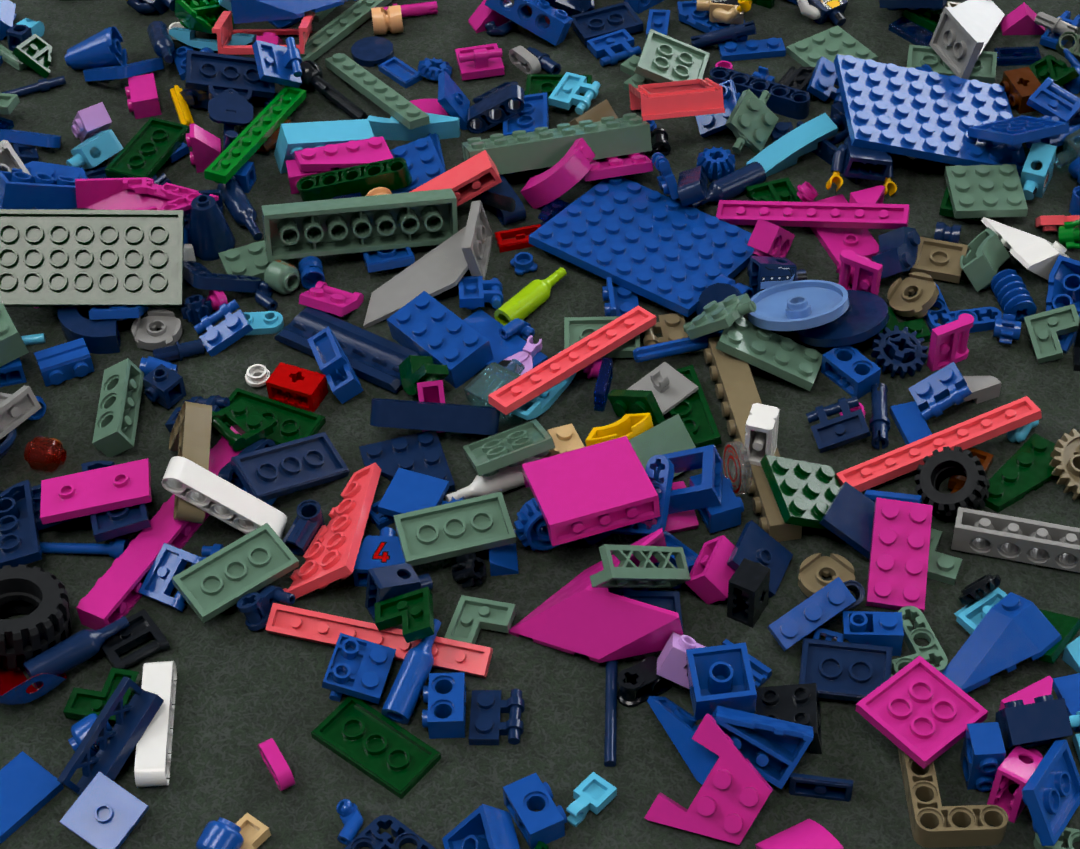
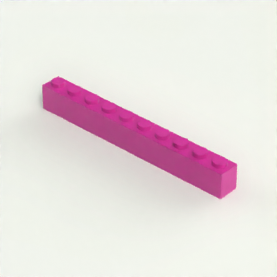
M232 426L230 427L235 434H240ZM222 436L217 444L210 449L209 471L218 476L220 470L231 461V458L237 456L244 449L234 451L229 446V442ZM174 494L168 501L162 504L160 510L150 520L151 527L143 529L135 539L131 540L126 550L120 557L114 560L108 571L97 580L90 592L79 601L76 609L82 625L97 630L126 616L143 596L138 591L163 544L167 543L182 549L202 525L200 523L174 520ZM207 512L205 513L204 521H205V520L208 518V516L210 515V514L207 513Z

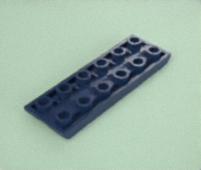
M308 306L275 336L276 341L315 357L307 339L329 326L357 377L393 393H397L403 387L399 365L409 355L421 356L413 350Z

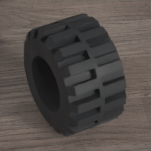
M947 446L943 447L942 452H938L937 449L932 451L933 456L930 458L926 456L923 459L925 464H919L917 468L919 475H915L916 491L918 495H922L923 504L933 505L932 515L936 514L938 519L944 521L947 517L949 522H956L958 507L976 510L978 507L983 509L986 505L983 499L989 498L988 488H990V484L977 456H973L971 451L966 449L963 452L962 448L955 446L954 450H951ZM962 475L967 478L965 485L955 493L944 494L938 492L941 482L949 476Z

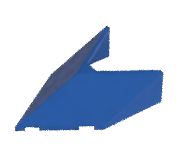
M231 0L234 24L298 19L305 17L304 12L310 10L315 13L343 5L348 0Z

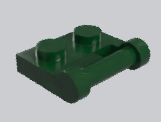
M243 398L218 412L212 411L211 428L219 432L229 442V446L234 451H241L274 433L273 425ZM225 422H228V423H229L236 431H238L240 434H235V433H234L226 424H224V423H225Z

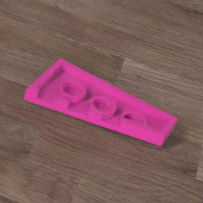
M383 136L294 151L295 160L300 172L331 171L332 168L336 167L343 169L393 158Z

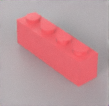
M484 150L410 192L452 188L457 198L458 207L498 185L502 180L495 163L487 151Z

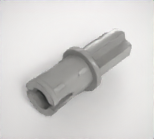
M1038 12L1034 21L1036 24L1050 29L1053 34H1063L1068 31L1077 34L1079 27L1063 21L1061 17L1055 18L1044 12Z

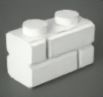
M759 403L752 405L745 428L744 462L747 464L762 467L760 461L765 454L774 456L778 438L780 412L778 407Z

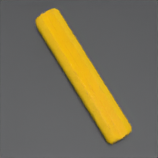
M174 85V88L170 89V95L180 124L190 126L194 121L187 102L180 94L182 88Z

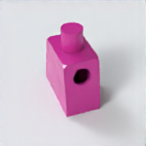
M1016 746L997 769L987 805L1002 807L1008 814V821L1015 823L1026 806L1022 799V789L1042 761L1043 755L1036 749L1030 748L1027 750L1021 746ZM1019 784L1015 792L1011 794L1009 786Z

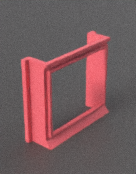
M223 11L212 28V33L217 34L218 54L254 55L252 45L228 44L235 33L263 35L264 32L276 33V35H299V45H296V48L299 49L300 54H304L305 45L310 33H312V20L315 12L307 11L298 29H233L232 11Z
M704 78V80L692 79L638 85V88L629 84L630 110L641 109L642 121L725 113L723 87L709 78Z

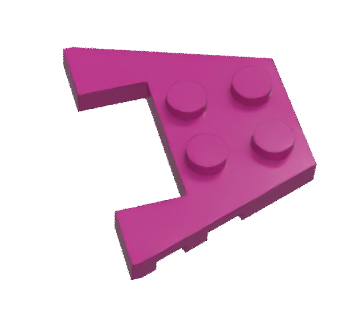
M707 713L691 739L718 755L717 762L688 810L660 792L644 818L648 821L740 845L773 789L752 763L737 749L732 739L717 725L712 715Z

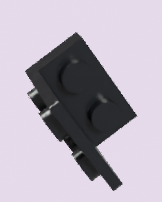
M816 683L758 687L756 689V714L813 727L814 738L808 746L809 753L822 754L821 703Z

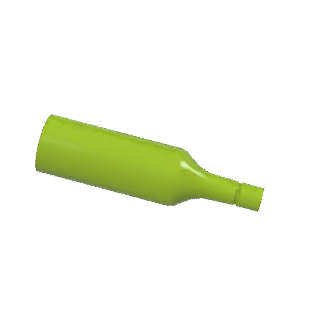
M560 267L546 279L531 281L495 311V320L502 325H506L515 318L524 320L548 300L551 288L566 276V270Z

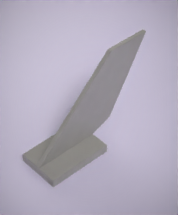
M967 0L954 7H944L929 45L956 76L969 79L976 61L1005 14L992 0Z
M481 200L471 202L467 225L372 292L363 324L364 328L389 318L423 291L434 297L455 287L468 269L471 276H482L483 280H485L494 236Z

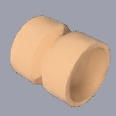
M400 5L389 6L387 10L383 7L371 8L374 35H384L387 31H390L392 34L403 32Z

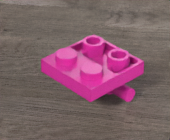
M497 43L455 49V57L462 81L505 75L501 59L503 57L502 49L498 48Z

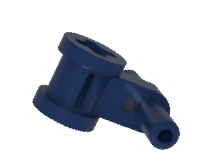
M270 585L257 592L244 595L238 600L237 607L246 617L245 624L247 628L251 631H256L266 627L273 603L279 604L281 602L293 605L296 598L294 594L284 592L282 588Z

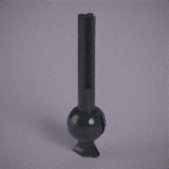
M311 60L302 61L300 64L302 84L299 88L303 90H317L354 120L368 118L366 112L323 79L322 69L317 63Z

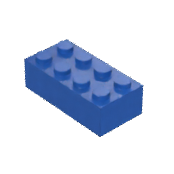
M425 291L387 319L392 338L399 344L419 353L421 356H432L434 364L448 366L449 375L444 379L455 388L464 384L482 370L486 363L494 359L490 342L486 337Z

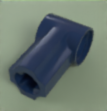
M304 500L297 506V517L283 539L285 545L294 555H304L315 534H317L322 525H325L321 506L315 500Z

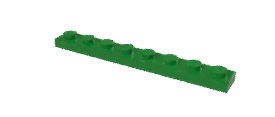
M285 86L204 170L205 179L226 184L306 99V90Z

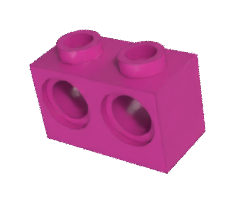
M758 218L747 245L754 248L753 254L758 256L785 258L795 235L780 226Z

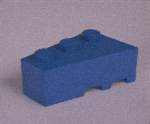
M718 705L712 713V717L716 720L717 725L732 739L742 755L752 763L766 781L780 789L783 788L814 738L813 727Z

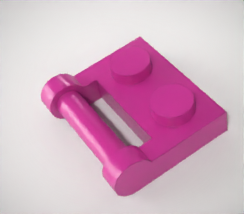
M850 249L842 250L840 253V261L842 263L838 284L846 290H861L878 295L883 265L857 256ZM851 266L855 267L852 288L849 285Z
M318 281L314 288H310V290L299 295V304L340 317L359 308L364 300L362 293H350L330 287L326 282Z
M961 314L958 320L932 329L927 366L932 372L947 366L953 361L957 363L968 357L969 331L974 323V317L971 314Z

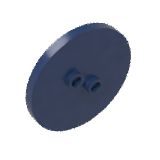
M847 290L849 307L842 316L818 327L789 331V334L795 340L814 347L832 348L856 344L873 337L886 326L889 320L888 305L884 299L876 294L861 290Z

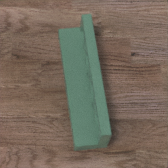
M604 544L599 547L604 570L590 576L592 588L671 589L691 580L683 547ZM611 553L619 559L620 564L618 567H614ZM632 554L640 561L638 567L630 560ZM651 555L659 561L658 567L649 560ZM671 555L675 556L677 568L669 561Z

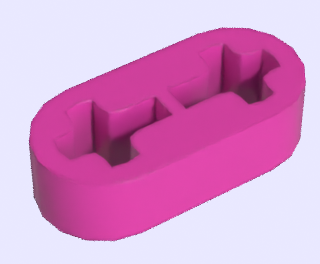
M273 738L258 744L260 755L279 790L282 791L295 785L293 774Z

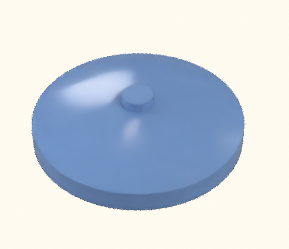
M824 280L786 282L766 288L751 297V301L756 304V311L747 315L753 325L766 330L797 331L810 329L832 322L842 316L849 307L848 292L843 286Z

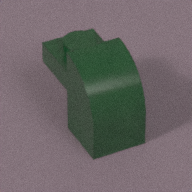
M409 355L399 365L401 383L404 391L409 395H418L417 383L443 380L449 375L448 366L434 364L432 356Z

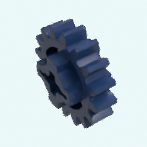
M897 325L894 326L893 331L886 327L883 333L879 332L876 339H874L871 346L873 349L871 357L876 358L875 363L877 365L883 366L881 372L891 371V377H894L896 373H899L901 378H904L906 373L912 377L916 370L919 372L922 370L928 357L926 355L928 346H922L924 338L917 339V332L908 333V327L906 326L903 331L899 330Z

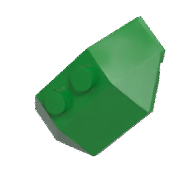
M175 0V16L180 20L182 26L191 30L213 34L212 28L221 13L229 11L219 5L218 0Z

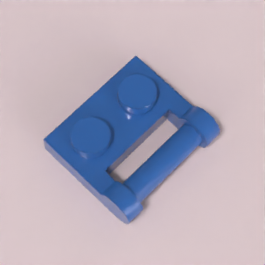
M1048 77L1028 98L1027 105L1045 116H1057L1059 121L1069 123L1080 112V98L1055 84V80Z
M164 543L138 593L179 612H183L186 604L180 592L177 591L174 598L170 596L175 587L172 583V577L182 572L187 563L193 566L203 560V558Z

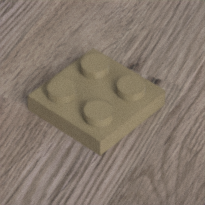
M920 237L917 259L910 273L923 272L930 275L932 279L959 284L963 271L960 266V258L962 255L966 256L968 245Z

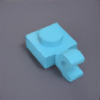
M592 772L573 790L575 801L566 809L570 813L567 817V822L577 827L584 820L589 810L597 815L617 796V788L595 772Z

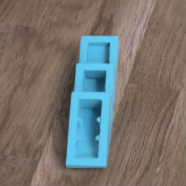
M426 113L429 115L430 124L411 130L392 116L390 118L369 115L367 118L374 137L383 136L385 140L416 141L419 138L427 137L429 133L438 134L439 140L458 138L461 135L458 117Z
M823 113L770 144L750 159L746 165L758 162L763 166L766 177L797 164L798 157L817 149L818 142L836 135L838 127L826 113Z

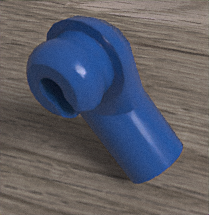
M515 318L501 327L499 334L504 339L516 334L520 337L523 336L527 340L529 336H534L535 330L528 322Z

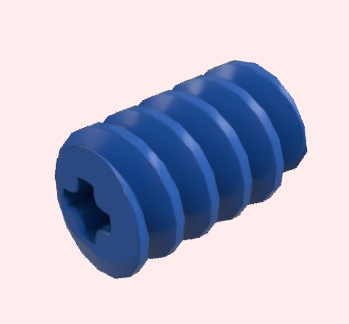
M1006 269L998 272L992 278L990 287L1003 313L1016 315L1015 321L1022 322L1024 317L1036 313L1037 307L1033 303V299L1025 283H1023L1022 277L1017 275L1016 270Z

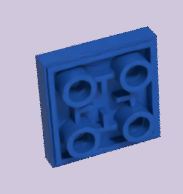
M398 468L378 505V513L394 517L393 515L438 506L442 503L449 489V481Z

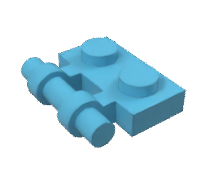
M566 72L548 97V104L566 110L575 105L577 106L575 112L581 115L589 109L591 100L597 97L601 85L598 81L589 84L587 83V77Z

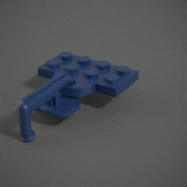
M187 50L185 88L208 92L210 98L208 102V117L216 123L223 124L224 151L238 136V133L234 131V125L246 126L252 122L253 106L250 104L251 97L274 99L275 83L260 80L255 58Z

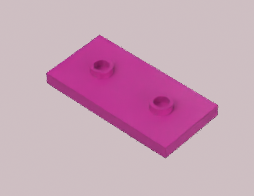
M843 194L815 201L848 203ZM810 227L837 267L840 262V253L844 249H850L871 260L872 256L877 255L879 252V244L866 228Z
M149 459L41 480L40 519L42 524L152 502L151 464Z

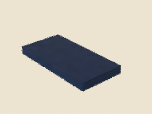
M325 432L232 457L230 461L232 468L246 491L262 501L347 477L350 472Z

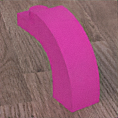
M583 138L575 140L568 152L557 164L547 171L531 177L520 191L534 209L554 201L570 190L592 168L590 163L595 157L594 152Z

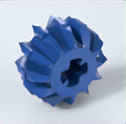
M713 146L712 149L704 148V151L699 153L697 166L702 165L704 167L707 178L711 182L713 179L717 180L734 172L736 160L729 149L723 150L722 146L720 148Z

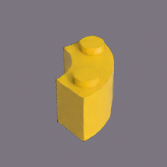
M651 413L625 414L620 420L612 424L594 427L585 440L586 447L627 436L628 440L654 427Z

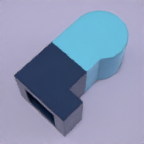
M25 18L8 29L6 35L9 50L14 51L15 47L34 34L42 37L45 31L44 23Z

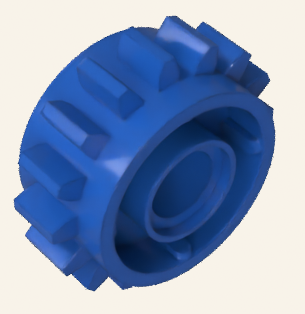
M532 498L516 514L518 517L514 525L517 537L525 547L530 545L532 550L544 551L559 546H552L549 540L548 526L535 498Z

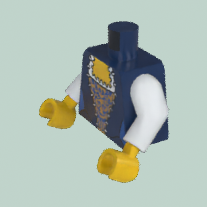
M797 0L796 2L801 14L811 18L819 25L830 20L835 26H841L846 22L843 13L848 0Z

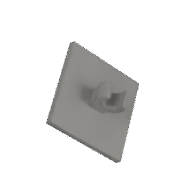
M663 362L626 390L652 391L662 414L665 415L699 388L669 364Z

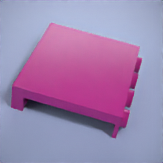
M627 436L522 464L525 487H530L548 526L549 540L552 546L660 517L658 494Z

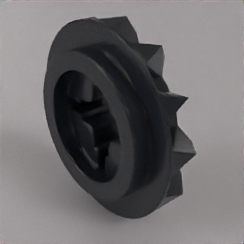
M989 573L977 579L961 590L962 594L958 599L962 604H969L987 595L1000 585L1001 579L999 575L995 574L992 576Z

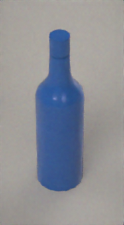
M434 619V635L421 639L417 646L409 649L381 710L382 715L394 722L408 724L423 686L433 667L432 646L441 626V622L437 619Z

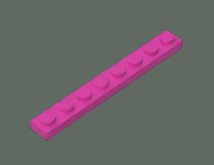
M719 200L716 217L732 225L755 226L758 218L777 226L898 229L903 226L908 227L910 206L909 204Z

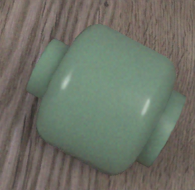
M275 260L266 268L264 281L272 288L271 290L287 295L299 286V270L294 265L285 261Z

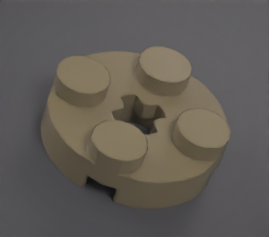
M923 272L909 273L910 277L904 280L900 277L890 286L887 299L895 314L902 317L914 316L915 318H922L936 302L939 290L930 275ZM915 292H917V294L913 297L908 296L913 295Z
M821 553L813 554L807 557L800 565L798 586L807 597H810L838 577L843 582L855 581V570L846 558L838 554L831 553L830 557H821ZM821 576H832V580H823Z

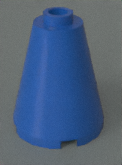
M114 26L108 27L67 49V54H65L66 64L69 67L71 66L73 70L126 65L128 62L126 48L122 49L120 42L124 41L120 32Z

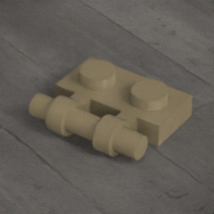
M679 313L658 315L656 325L642 333L645 336L643 339L644 346L687 338L688 334L683 328L685 324L684 316ZM661 333V337H657L654 334Z

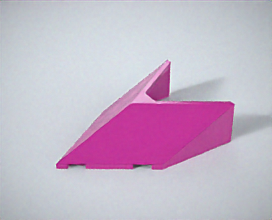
M148 177L75 179L77 208L95 210H183L185 216L191 213L192 200L202 195L198 190L167 182L164 185H158L154 183V179ZM213 194L209 195L212 196L215 199V201L219 200V196Z
M662 528L631 544L667 546ZM613 554V555H611V556H612V560H613L614 567H618L619 564H620V561H619V559ZM632 554L630 560L638 567L640 561ZM651 555L649 560L653 564L659 563V561L653 555ZM602 561L581 572L509 631L511 635L529 637L535 643L574 655L576 652L589 656L590 660L598 663L662 651L673 632L684 635L677 612L610 593L608 588H592L590 576L604 570Z

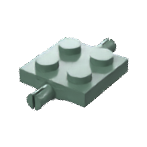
M750 89L742 92L725 123L737 139L732 147L734 153L739 154L744 145L749 147L754 153H759L764 148L779 119L766 106L767 101L771 97L769 91L763 90L759 98Z
M747 293L739 296L732 294L718 303L717 301H712L703 307L704 311L700 315L683 325L684 331L690 339H694L729 328L739 317L755 312L756 304L751 301Z

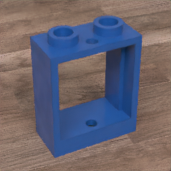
M714 444L663 454V456L672 461L674 473L702 468L701 485L671 490L668 514L721 505L723 460ZM661 464L660 467L655 468V471L659 473L660 470H665V466ZM659 479V481L653 480V482H658V483H661V484L664 483V482L661 481L660 479ZM658 488L655 490L660 500L662 497V490Z

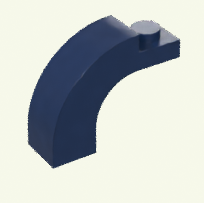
M83 307L57 309L61 328L68 342L83 338L89 353H120L121 335L116 319L98 321L82 317Z

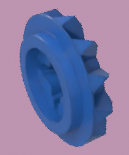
M433 57V59L425 58L419 61V74L429 80L438 81L439 74L444 71L449 76L452 75V67L449 65V62H443L442 59L438 60Z

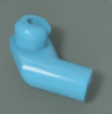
M1039 420L1007 432L1008 440L1012 443L1023 442L1031 429L1039 424Z

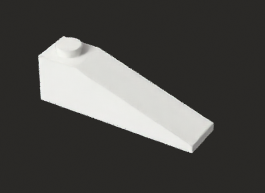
M983 217L981 220L987 228L989 227L997 234L1002 244L1010 249L1009 252L1027 270L1047 280L1059 255L1070 258L1065 254L1067 249L1057 241L1051 243L1043 238Z

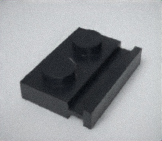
M792 66L778 83L807 92L806 90L815 67L795 69V66Z

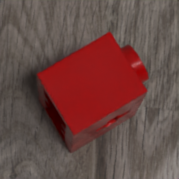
M282 362L279 363L266 381L268 397L270 399L311 412H315L328 393L326 375Z

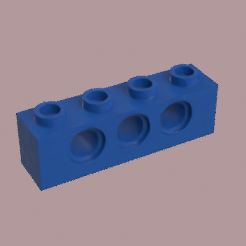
M486 0L485 2L487 7L555 46L565 40L573 21L565 11L551 7L550 3L546 0H514V4L510 0ZM527 6L531 8L532 14L528 12ZM545 16L550 20V25L545 21Z

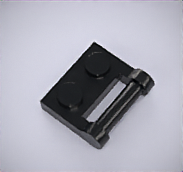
M143 609L128 617L127 620L130 626L108 638L102 644L100 651L112 668L126 670L159 651L163 653L170 649V645L164 634ZM151 638L154 640L122 659L119 658L120 655Z

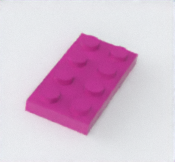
M876 498L865 606L900 610L905 606H914L920 609L922 613L924 612L933 505Z

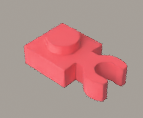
M1080 215L1039 216L1035 218V227L1043 228V232L1058 231L1059 226H1064V222L1079 220Z

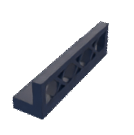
M124 676L57 781L78 797L99 771L114 781L164 700L157 694L143 690L133 680ZM129 688L135 694L129 704L123 706V696ZM115 715L116 724L112 730L107 731L106 723L110 716ZM99 741V751L95 756L90 757L91 746L94 742ZM82 767L83 776L76 785L70 779L75 771Z

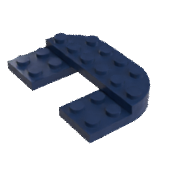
M93 461L81 464L82 472L115 465L113 461ZM28 479L6 489L0 494V569L6 565L18 567L19 564L25 565L42 560L38 530L85 516L42 524L40 519L41 484L32 487ZM146 503L90 515L93 535L97 543L151 527Z

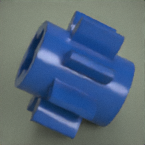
M1003 313L1002 319H995L993 337H998L999 343L1012 344V339L1019 340L1022 321H1015L1016 315Z

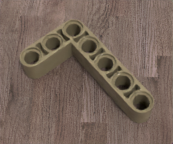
M184 401L169 439V450L178 451V456L187 458L208 471L212 405ZM175 495L174 520L202 524L206 512Z
M897 747L912 835L918 845L927 848L993 846L1003 841L1008 824V814L1002 807L997 805L942 806L934 761L923 769Z

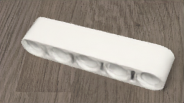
M174 456L170 459L161 482L167 491L245 534L268 523L280 539L282 538L287 523V516L283 512L187 458Z
M175 661L144 663L141 688L157 694L164 702L136 745L134 776L137 787L169 785V779L167 778H170L171 754L168 753L172 752L173 729L170 728H173L175 705L172 704H175L177 681H174L177 680Z

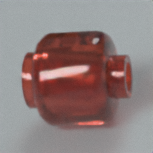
M43 436L33 438L32 441L27 443L24 451L25 460L32 469L49 472L55 471L60 464H64L67 456L60 440Z

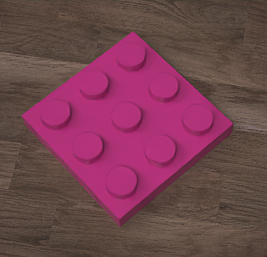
M918 656L856 703L855 710L923 769L965 736L967 724L982 723L987 719L989 712L921 656Z

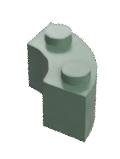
M989 227L970 242L967 246L969 252L966 256L962 255L960 258V266L977 292L991 285V280L997 274L998 268L1010 257L997 234Z

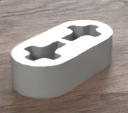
M519 45L509 50V58L512 64L526 75L539 74L541 72V64L538 58L523 46Z

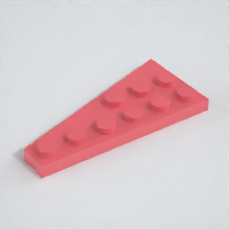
M376 462L354 472L341 493L342 502L337 507H333L328 514L331 518L327 526L322 525L303 555L306 559L305 563L299 569L294 570L290 577L293 583L288 589L284 588V592L294 594L297 599L314 590L323 589L336 580L346 579L353 573L382 470Z

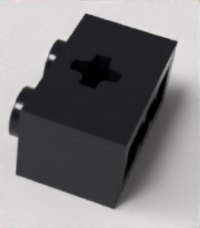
M746 558L743 559L729 580L728 618L749 627H754L768 605L770 568L765 567L761 563L753 562Z

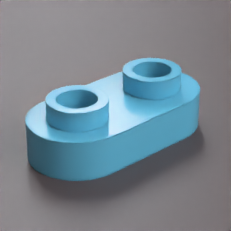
M244 312L253 328L246 335L274 334L281 331L284 327L283 316L279 312Z

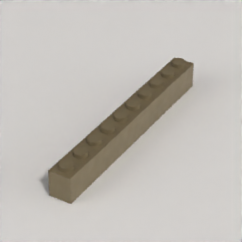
M721 336L709 337L708 348L704 349L705 363H710L711 381H716L717 383L715 384L717 399H722L721 410L723 417H728L727 429L729 436L734 435L735 438L733 439V447L737 455L740 454L741 457L739 459L741 473L747 475L748 494L753 493L754 496L752 498L754 513H759L760 515L759 527L777 542L801 539L802 526L786 524L784 522L763 468L744 462L746 421L750 415L752 405L755 403L762 404L750 367L747 362L716 349ZM776 448L774 456L780 457L778 448Z

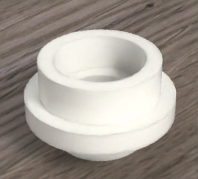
M254 364L247 369L245 374L246 383L252 387L264 386L271 376L270 371L262 364Z

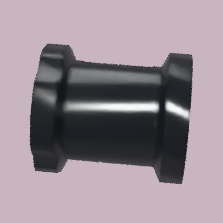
M655 128L650 131L651 154L660 152L667 156L671 151V146L667 142L668 133L663 128Z

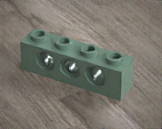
M129 358L105 369L103 374L92 444L108 458L134 447L144 372Z

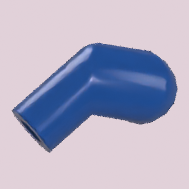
M343 799L336 807V811L340 814L344 824L337 839L340 843L348 845L355 839L362 827L363 817L355 803H352L349 799Z

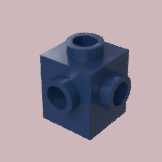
M162 364L142 378L146 397L167 409L187 395L183 377L175 370H170Z

